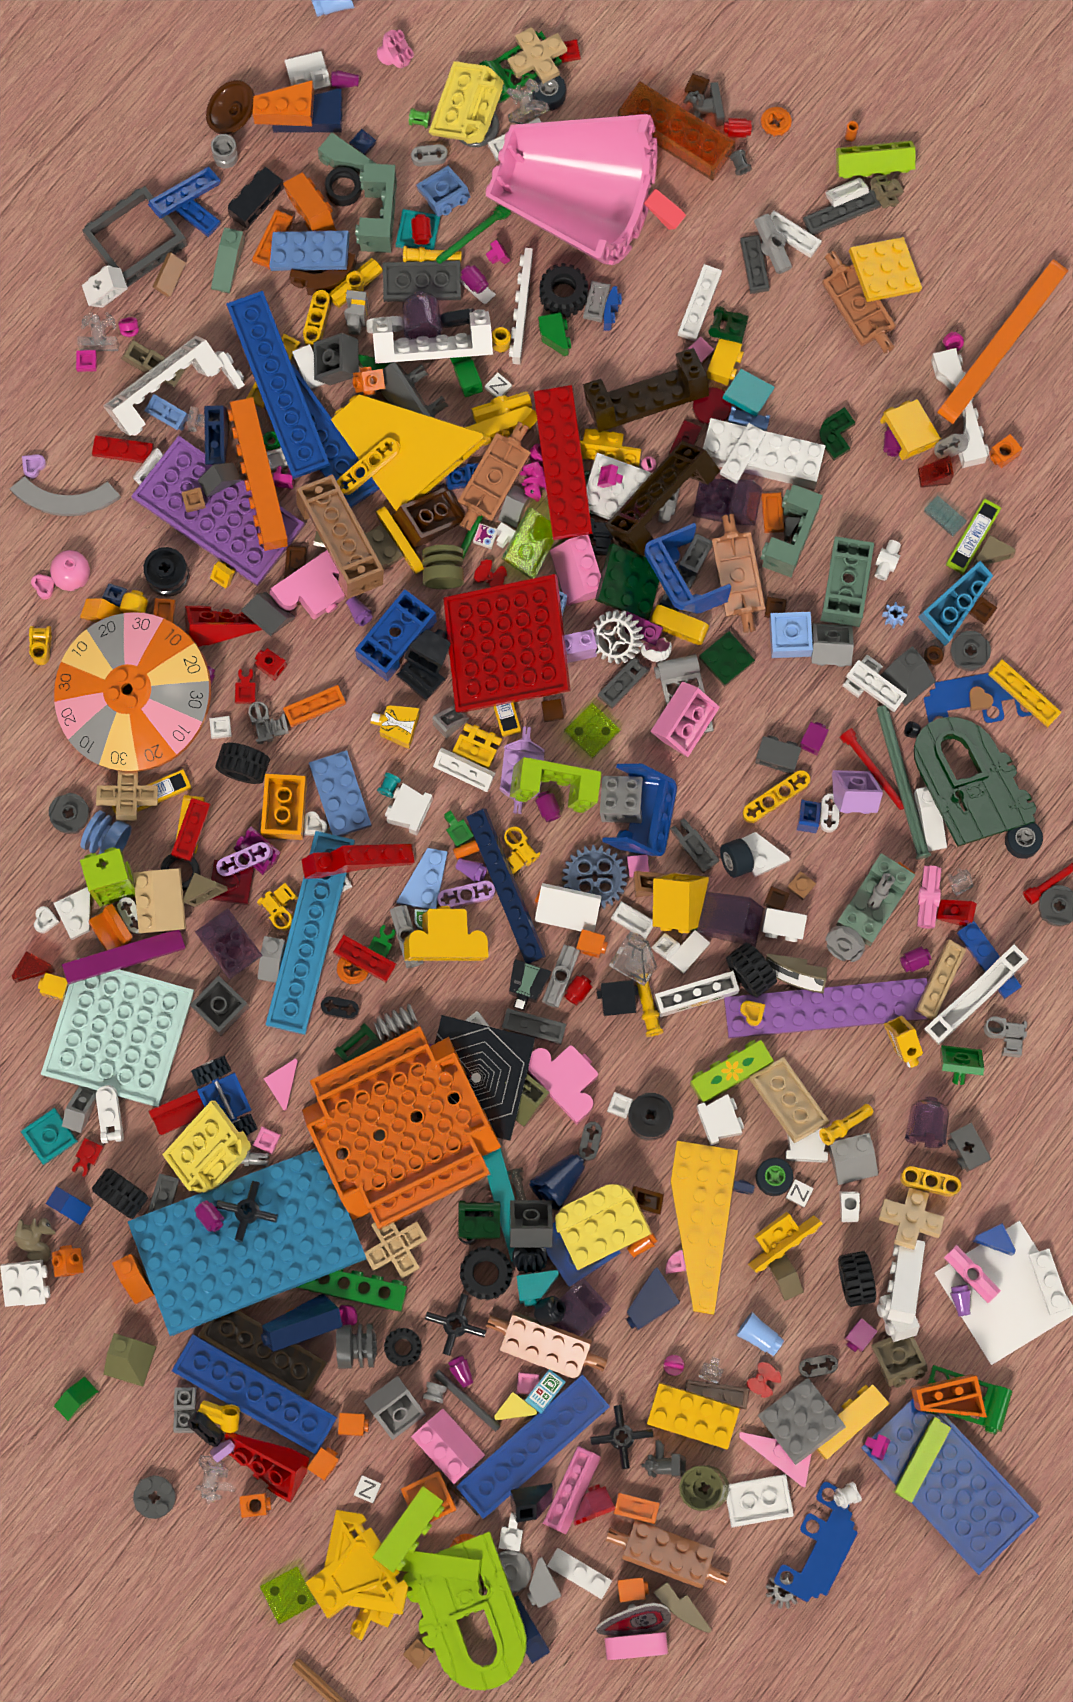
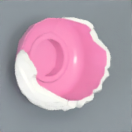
M662 637L658 639L656 646L645 642L641 646V653L652 662H662L669 657L672 645L671 642Z

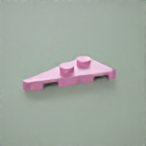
M740 1432L739 1438L759 1452L801 1487L806 1486L811 1454L795 1465L776 1439Z

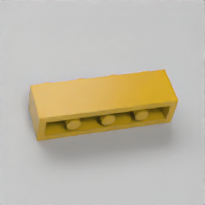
M865 1384L856 1392L859 1396L852 1401L850 1398L841 1406L843 1410L838 1414V1417L845 1424L846 1428L816 1449L825 1460L890 1404L873 1384L869 1387Z

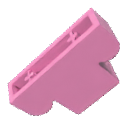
M327 550L270 589L271 597L280 608L285 611H291L300 601L312 619H317L325 612L331 613L338 607L337 604L345 598L336 579L339 578V571Z
M573 1046L566 1048L553 1061H551V1055L546 1049L538 1048L534 1050L531 1054L527 1072L536 1082L550 1092V1097L574 1123L578 1125L592 1111L593 1100L591 1096L582 1093L598 1077L597 1071L590 1065L592 1061L586 1054L581 1055Z

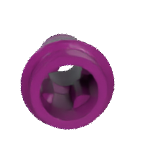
M340 70L331 72V87L342 89L358 86L359 75Z
M460 1355L448 1362L450 1366L448 1369L461 1384L462 1388L474 1382L467 1358L464 1359L463 1355Z

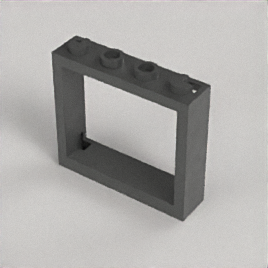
M145 186L141 189H136L130 197L120 200L114 208L103 212L97 220L87 223L84 229H82L86 240L107 266L119 268L94 235L144 200L149 202V200L153 199L154 197ZM168 215L161 219L175 236L122 272L127 288L162 264L167 253L175 255L188 246L186 237Z

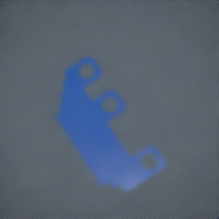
M989 673L935 682V689L930 690V696L924 697L929 723L936 716L949 717V710L970 707L969 692L976 686L983 688L985 693L990 694L994 700L992 706L999 709V716L995 719L988 717L987 710H982L985 722L1002 721L1004 719V712L1001 701L1010 699L1015 700L1017 713L1020 717L1031 716L1032 714L1030 712H1023L1020 709V703L988 675Z
M824 1482L816 1495V1499L820 1503L833 1509L827 1522L810 1513L806 1515L800 1527L803 1534L817 1541L802 1572L799 1573L787 1565H782L774 1578L776 1585L805 1602H809L811 1597L818 1598L819 1594L828 1595L858 1534L853 1529L855 1523L850 1519L852 1516V1512L848 1511L850 1504L844 1509L838 1506L835 1500L827 1502L823 1499L822 1491L825 1488H831L834 1492L837 1489L836 1486L829 1482ZM809 1520H816L818 1522L819 1530L816 1533L807 1531L806 1523ZM784 1571H789L793 1575V1582L789 1585H784L780 1581V1575Z

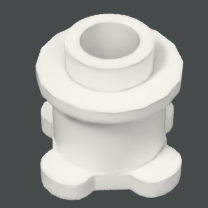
M854 1482L846 1484L842 1489L837 1488L835 1490L834 1500L838 1506L844 1509L851 1503L856 1504L862 1501Z

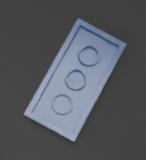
M349 231L273 232L270 269L271 271H291V269L346 270Z
M347 750L309 762L332 835L343 836L371 827L372 825Z

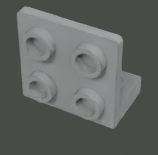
M602 777L600 802L602 822L642 823V777Z

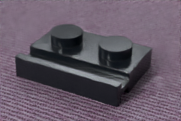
M410 661L396 674L401 681L426 702L446 681L439 673L435 677Z

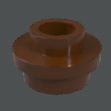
M929 646L924 652V660L929 665H938L944 658V653L938 646ZM932 653L936 654V655H937V658H936V659H932V658L930 657V654H932Z

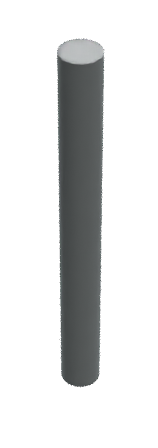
M440 1370L434 1374L437 1380L446 1386L447 1389L495 1432L501 1427L497 1421Z

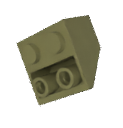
M528 1074L526 1075L516 1121L523 1127L527 1125L550 1096V1092Z

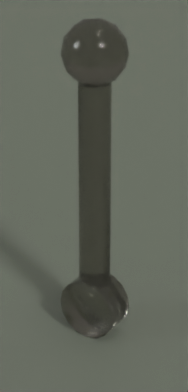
M448 1482L447 1488L452 1490L478 1516L479 1513L456 1489L455 1484Z

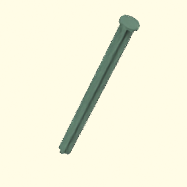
M882 705L877 707L876 710L917 853L915 858L916 860L930 857L931 853L928 852L889 709Z

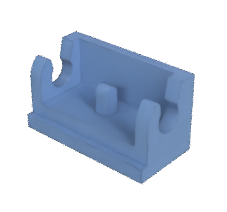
M155 394L144 410L177 431L184 430L183 424L191 419L189 414Z
M732 406L728 422L746 427L750 423L763 431H767L770 415H757L756 417L746 411L737 410L736 407Z

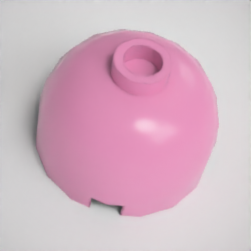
M62 551L55 556L51 563L50 574L52 580L62 590L74 591L79 587L82 588L89 580V563L77 551Z

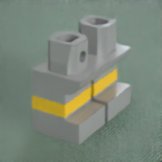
M347 290L346 301L348 308L344 311L346 325L349 327L348 332L349 334L360 335L361 326L366 327L368 313L366 292Z

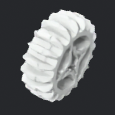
M614 610L613 614L608 611L606 616L603 614L599 616L600 621L596 620L594 622L596 627L592 629L595 633L594 636L598 647L596 654L602 652L601 659L604 660L608 657V663H612L614 660L616 664L621 663V660L626 663L628 658H635L634 653L638 654L640 652L638 647H641L643 643L639 639L644 638V635L638 633L642 630V627H636L639 620L632 621V614L626 617V611H622L620 614L618 610ZM609 622H617L613 630H604ZM625 627L628 629L630 636L625 632ZM616 633L618 634V636H620V640L618 641L616 640V637H614V634ZM604 638L608 640L609 647L605 643ZM621 644H630L625 652H617V648Z

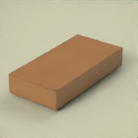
M167 253L153 288L166 297H171L186 263L174 254Z

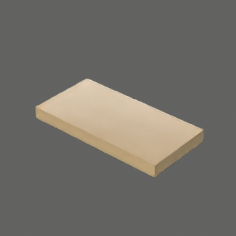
M784 1057L749 1076V1080L794 1144L829 1124L828 1118Z

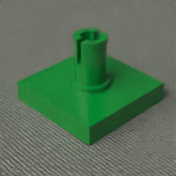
M941 1045L942 1071L954 1072L952 1083L958 1085L959 1080L960 1085H964L966 1074L983 1076L984 1061L982 1050Z

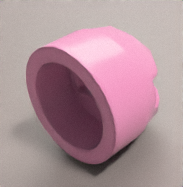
M645 457L641 461V469L653 473L656 469L655 459ZM647 461H650L652 468H648Z

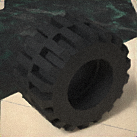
M561 263L560 267L557 264L553 265V269L548 268L546 274L543 273L539 284L540 302L542 305L544 304L546 311L550 310V314L561 313L566 315V318L570 317L571 313L573 315L578 314V310L581 311L584 308V304L586 305L588 297V282L585 274H581V270L578 267L574 269V265L570 264L567 267L566 263ZM560 284H567L575 292L568 297H559L552 290Z
M232 742L223 743L215 768L221 774L234 780L249 784H260L264 781L270 758L265 753L250 746Z
M745 942L726 957L728 967L734 972L735 978L752 996L758 998L777 983L773 969L753 945Z
M110 1168L105 1169L92 1187L93 1192L126 1217L134 1219L148 1200L147 1195L142 1190Z
M490 1246L478 1247L465 1256L460 1266V1278L463 1287L471 1296L480 1300L496 1299L501 1294H504L510 1286L512 1268L509 1259L499 1249H494ZM483 1261L492 1262L498 1268L497 1280L488 1286L479 1284L474 1278L475 1267Z
M860 1251L840 1255L838 1267L847 1304L850 1307L874 1303L876 1301V1287L870 1260L866 1252Z

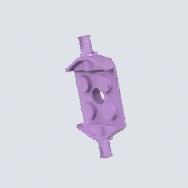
M524 726L522 738L504 746L500 791L510 797L513 766L523 757L544 761L545 750L530 739L531 727L527 728L526 734V726ZM510 797L514 800L513 813L517 814V806H519L518 814H522V803L524 802L516 801L515 798Z

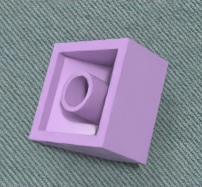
M833 770L834 803L840 812L878 813L883 791L870 771Z

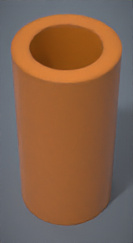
M855 121L847 124L845 139L849 142L855 141L859 126Z
M475 840L453 849L457 860L479 851Z

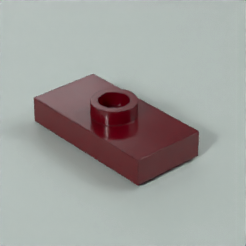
M684 420L668 456L681 441L695 445L702 427Z

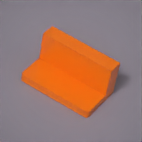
M113 904L106 906L101 914L88 921L106 951L127 945L133 938Z

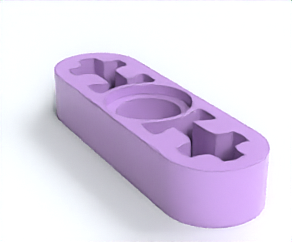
M259 842L220 859L216 865L217 871L222 876L233 875L268 860L272 856L273 849L269 843ZM260 846L267 849L264 853L265 856L257 855L254 857L253 853L260 851ZM243 853H246L250 858L247 865H243L240 862V856ZM235 862L236 865L228 868L229 872L223 870L222 867L225 866V863Z
M482 881L446 889L438 894L439 906H450V909L487 901L494 897L495 887L490 881ZM483 886H487L488 889H492L491 891H489V895H485V893L482 892L478 893L479 898H475V891L473 888L477 887V892L482 891ZM464 890L471 891V899L463 900L460 897L461 892ZM454 892H457L458 903H456L455 899L449 900L450 904L441 902L444 899V895L452 898L455 897Z

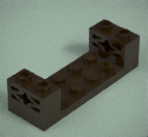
M691 348L675 354L676 370L607 392L601 378L583 384L586 405L598 432L709 396L707 374L695 349Z
M681 441L606 523V528L621 547L644 556L646 544L654 540L645 528V525L664 507L665 503L678 491L686 480L692 478L708 485L715 479L720 469L705 449Z

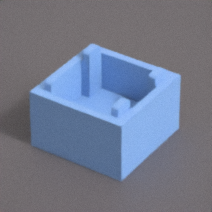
M811 612L771 613L769 618L771 658L811 657L813 651Z

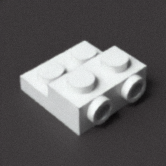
M43 1260L0 1265L5 1307L46 1304L47 1298H50V1287L46 1286L45 1278L48 1277L47 1265H43Z

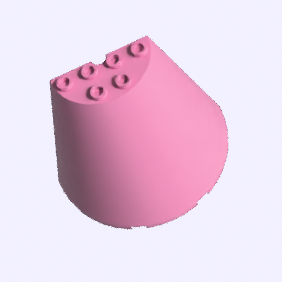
M643 114L511 125L509 131L505 134L503 148L498 154L500 164L493 168L491 182L486 188V196L603 264L615 265L622 261L631 251L632 246L629 244L633 238L637 239L639 237L649 210L644 205V202L649 197L648 192L651 184H655L657 169V138H652V132L654 133L655 131L651 115Z

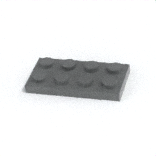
M436 261L383 263L384 302L461 300L460 261H444L441 264H438Z

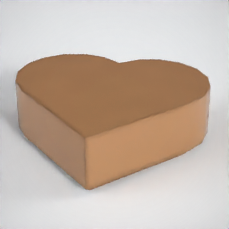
M976 686L969 692L971 711L987 710L992 706L993 697L985 693L983 688Z

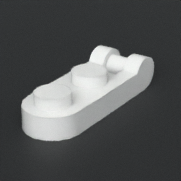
M104 1085L96 1092L102 1144L109 1143L112 1140L120 1142L124 1140L118 1093L113 1086ZM114 1126L115 1132L109 1133L108 1127Z

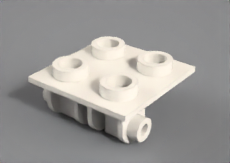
M322 51L285 60L291 86L312 80L314 90L331 86Z

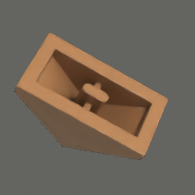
M635 871L633 874L635 897L653 896V880L664 874Z

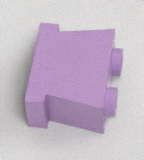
M593 629L564 635L567 663L597 657V645Z

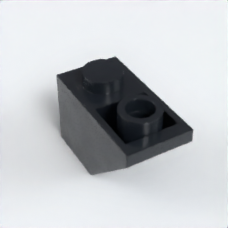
M552 1483L510 1490L511 1508L516 1523L538 1519L553 1501Z

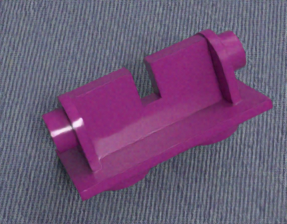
M627 611V612H626V617H627L628 615L632 614V613H630V612ZM632 614V621L639 620L636 627H642V630L638 632L644 635V638L641 640L656 646L658 639L662 635L663 627ZM625 627V632L630 634L628 629Z

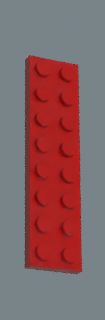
M568 385L533 391L553 539L558 540L593 534L573 387Z

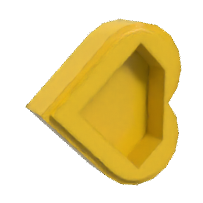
M744 1001L741 1004L740 1012L746 1017V1021L750 1026H758L761 1023L765 1004L753 1001Z

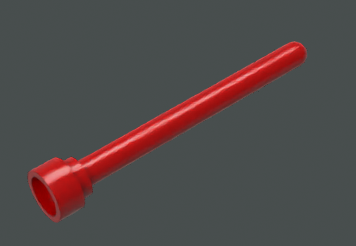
M850 728L839 737L840 740L852 747L897 808L903 810L901 798L856 741L857 734Z
M1073 863L1038 887H1029L1023 891L1026 901L1031 905L1039 901L1043 892L1073 872Z

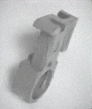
M254 702L250 705L248 714L252 725L256 726L257 744H263L264 741L271 742L274 740V737L289 733L285 714H282L279 720L269 719V711L264 703ZM259 706H262L266 710V714L263 718L261 717ZM254 708L256 709L258 719L252 716Z
M997 1016L989 1018L984 1024V1032L993 1039L1004 1038L1006 1048H1003L1001 1056L1020 1058L1022 1056V1041L1027 1037V1032H1025L1027 1022L1024 1021L1022 1024L1006 1022V1018ZM995 1021L1000 1024L1001 1028L988 1027V1023Z

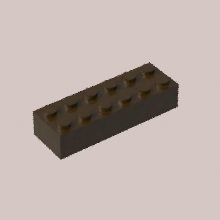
M239 1310L205 1323L198 1335L199 1337L306 1400H309L329 1365L328 1362L297 1344L273 1352L262 1342L263 1324Z

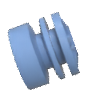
M99 810L87 824L80 846L84 850L89 849L90 853H96L100 849L99 854L104 853V850L112 847L120 848L123 851L131 834V825L123 821H116L112 825L113 816H106L105 812Z

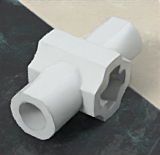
M889 540L886 549H881L875 564L878 566L875 572L876 578L885 581L890 571L894 572L900 558L898 552L901 544L899 542Z

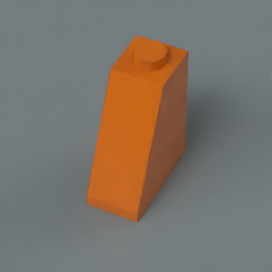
M129 1254L112 1263L121 1284L135 1305L155 1296L137 1257Z

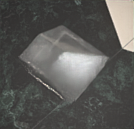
M632 931L626 936L609 964L610 967L645 986L657 969L649 942L642 935Z

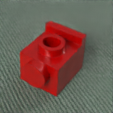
M268 648L265 651L260 650L255 657L256 667L274 681L287 667L286 660ZM268 658L272 659L270 664L265 663Z

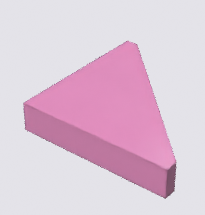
M296 1058L264 1078L284 1111L287 1110L298 1063Z

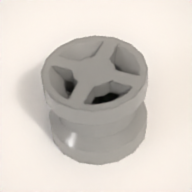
M427 1382L426 1387L428 1389L423 1398L443 1404V1393L446 1392L447 1387Z

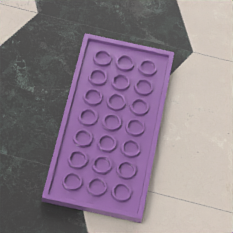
M178 436L133 493L132 499L220 561L225 562L230 568L235 569L236 572L250 582L259 586L286 551L287 547L264 551L263 544L259 545L257 533H260L259 527H255L253 522V515L256 514L254 509H250L248 498L251 497L250 491L246 492L243 480L208 498L201 488L206 508L189 513L186 512L181 492L201 487L198 479L213 465H205V454ZM280 506L288 546H290L305 526V523Z

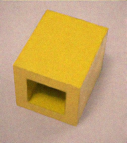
M45 973L44 978H40L38 989H40L39 992L42 996L64 1001L69 985L66 978Z

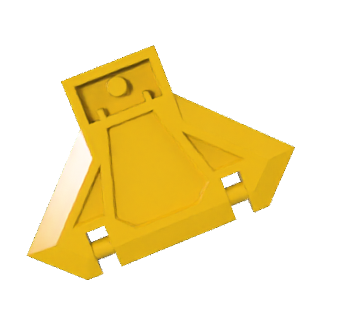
M336 1510L324 1569L305 1582L329 1619L347 1605L403 1615L408 1584L405 1580L397 1581L395 1577L400 1573L397 1569L393 1573L373 1558L382 1543L372 1527L367 1530L364 1529L362 1524L367 1520L363 1514ZM355 1530L358 1533L357 1537H354L352 1534ZM389 1583L391 1586V1589L387 1590V1588L385 1587V1584Z

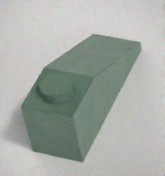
M332 132L318 148L319 160L324 165H330L335 169L347 167L360 173V170H364V163L376 164Z
M224 227L214 269L212 290L230 294L245 244L242 231Z

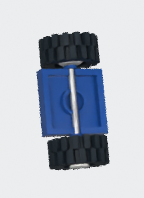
M225 1056L208 1061L191 1070L197 1086L212 1082L197 1089L204 1107L210 1101L216 1100L238 1132L244 1131L246 1135H249L258 1129L251 1114L237 1119L238 1116L252 1109L235 1072L219 1079V1077L232 1071Z

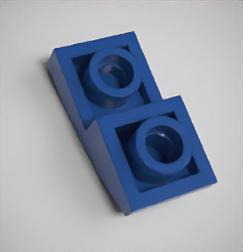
M613 286L606 301L604 331L611 330L612 323H615V312H618V305H622L621 293L617 292V286Z
M479 463L466 464L465 467L456 468L445 478L448 490L465 488Z

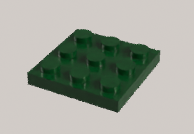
M611 544L609 545L595 601L620 611H628L645 620H649L659 579L646 557Z

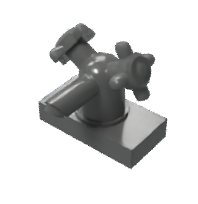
M718 82L710 83L709 98H705L698 91L687 94L683 103L690 102L693 105V114H686V118L693 124L704 123V119L700 118L701 114L713 113L716 126L724 125L725 116Z
M658 1439L656 1440V1457L648 1455V1459L641 1467L645 1468L648 1471V1475L656 1478L657 1474L681 1479L686 1473V1457L681 1454H671V1458H664V1444Z

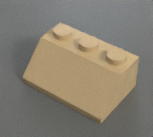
M181 868L133 873L139 933L186 929Z

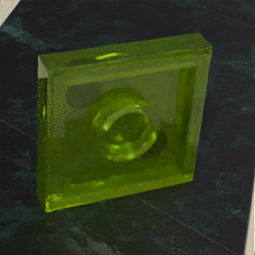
M593 703L564 729V732L592 759L621 731Z
M298 1566L259 1586L278 1625L317 1604Z

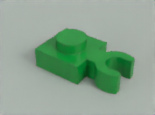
M383 925L380 928V938L374 936L368 948L387 958L393 946L388 941L395 937L396 931L393 929L390 935L384 934L386 926Z

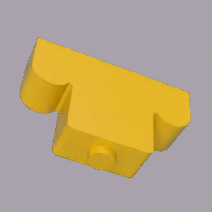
M439 906L438 909L427 910L422 914L423 931L415 930L404 940L405 961H483L488 958L487 936L479 930L468 934L467 911L465 909H450V906Z

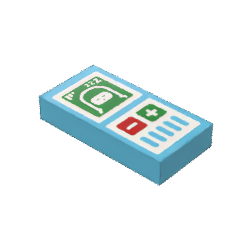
M549 1369L525 1399V1402L541 1414L566 1382Z

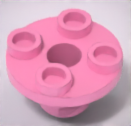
M390 30L384 34L382 46L377 49V56L383 64H394L398 68H404L409 65L410 59L413 58V51L408 47L404 33L401 30Z

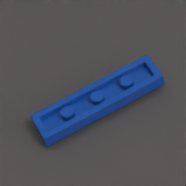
M207 167L149 200L148 206L161 219L220 185L221 180L210 167Z
M975 921L957 932L959 938L984 972L1000 958ZM1013 975L998 991L1006 999L1022 986Z

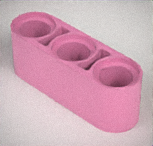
M666 1632L605 1638L607 1660L668 1654Z

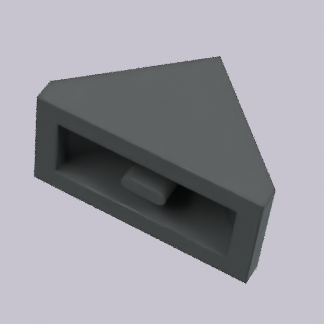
M233 463L215 464L198 479L207 498L242 481Z

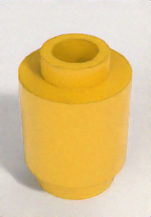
M498 327L492 332V347L497 352L507 351L511 345L510 332L504 327Z

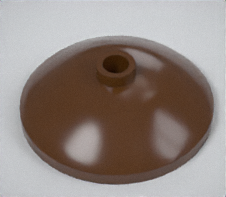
M240 80L229 81L219 87L207 105L206 121L208 126L217 134L228 135L240 130L252 116L253 98L255 96L253 89L247 83Z

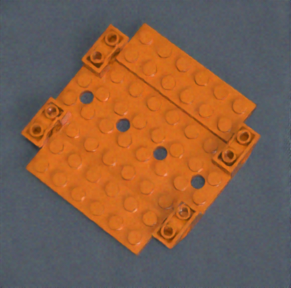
M419 1026L310 1080L318 1102L302 1109L305 1123L340 1200L353 1221L371 1213L377 1228L381 1229L491 1175L483 1157L502 1147L485 1111L480 1106L466 1076V1071L449 1037L430 1047L422 1028ZM453 1093H457L460 1097L459 1102L456 1104H450L448 1100L449 1096ZM417 1111L421 1112L422 1120L414 1123L411 1119L412 1114ZM378 1130L385 1132V1138L382 1141L375 1140L374 1135ZM341 1148H346L348 1156L343 1160L339 1159L337 1156L338 1151Z

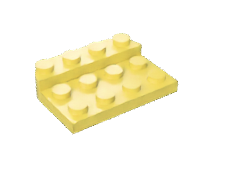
M453 61L429 133L433 136L463 140L467 144L481 143L489 129L504 84L503 80L487 66Z
M215 1100L208 1103L162 1155L189 1191L206 1193L220 1186L239 1166L250 1150L251 1144L247 1140L244 1131L238 1132Z
M618 1184L603 1186L565 1205L555 1217L556 1230L560 1233L577 1270L652 1234L633 1193L626 1187Z

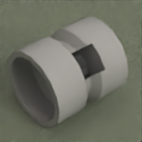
M220 134L213 138L211 150L215 163L221 168L233 167L238 161L235 140L227 134Z

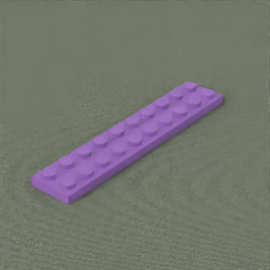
M927 978L824 988V993L794 990L763 993L758 998L752 995L725 997L728 1039L884 1024L899 1016H903L907 1021L928 1020L927 1017L915 1011L927 985ZM744 1001L765 1004L763 1017L758 1026H750L746 1021V1017L741 1014L740 1007Z

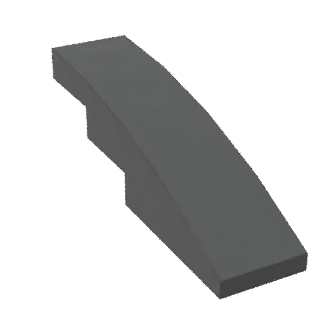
M697 533L678 567V571L689 590L712 548L711 540ZM665 593L659 605L679 611L680 609L673 606L667 593Z

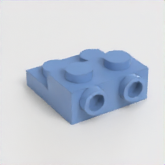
M449 166L416 185L418 191L427 200L429 207L438 217L450 214L454 207L465 205L468 199L471 198L468 187Z

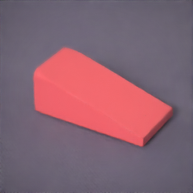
M654 189L644 202V205L669 230L676 229L686 216L679 207L657 189Z

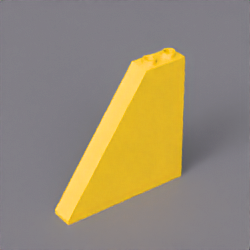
M360 394L353 396L349 400V404L338 409L335 412V416L331 419L359 460L386 438H393L399 442V453L372 476L396 511L401 505L426 495L491 439L487 434ZM389 443L387 450L392 451L393 445ZM374 455L371 458L372 465H377L380 461L379 455Z

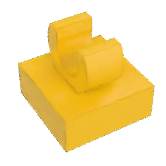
M218 561L213 567L210 578L226 589L231 584L236 570H231L225 562L221 563Z

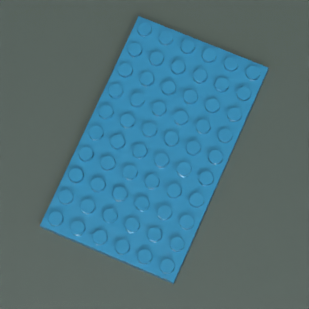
M317 1148L220 1185L212 1191L199 1193L127 1221L170 1337L366 1260L349 1213L340 1200ZM252 1181H257L260 1185L255 1202L260 1210L279 1215L277 1223L257 1219L255 1222L248 1224L243 1242H237L235 1237L240 1222L237 1220L234 1212L218 1209L224 1217V1225L216 1232H209L196 1217L194 1210L205 1200L213 1203L215 1207L218 1200L237 1205L240 1201L247 1199ZM251 1209L244 1211V1214L247 1215L248 1212H251Z

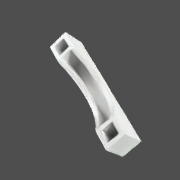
M956 348L933 353L931 363L936 379L953 392L966 375V372L962 371L963 361L961 355L957 354ZM973 398L962 412L964 421L963 434L968 438L967 449L958 454L962 468L985 463L989 455L988 446L984 444L982 439L984 437L983 428L977 422V419H979L978 411L972 405Z
M1013 945L971 987L925 1027L924 1031L940 1045L1028 962V958Z

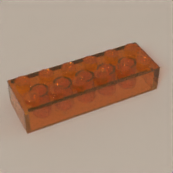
M639 81L618 110V116L651 115L655 126L652 138H657V146L712 181L728 161L729 156L734 152V140Z

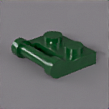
M721 306L716 307L713 313V323L708 330L709 335L742 344L749 316L738 312L726 311ZM721 320L727 321L725 330L720 328Z
M365 1023L345 1043L333 1049L345 1063L383 1044ZM367 1035L369 1039L348 1057L345 1052Z
M458 1200V1239H500V1201H493V1203H465V1201ZM465 1211H493V1217H465Z

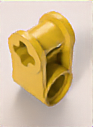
M30 626L29 653L35 664L45 665L50 660L51 626L46 628ZM38 651H44L42 656H35Z

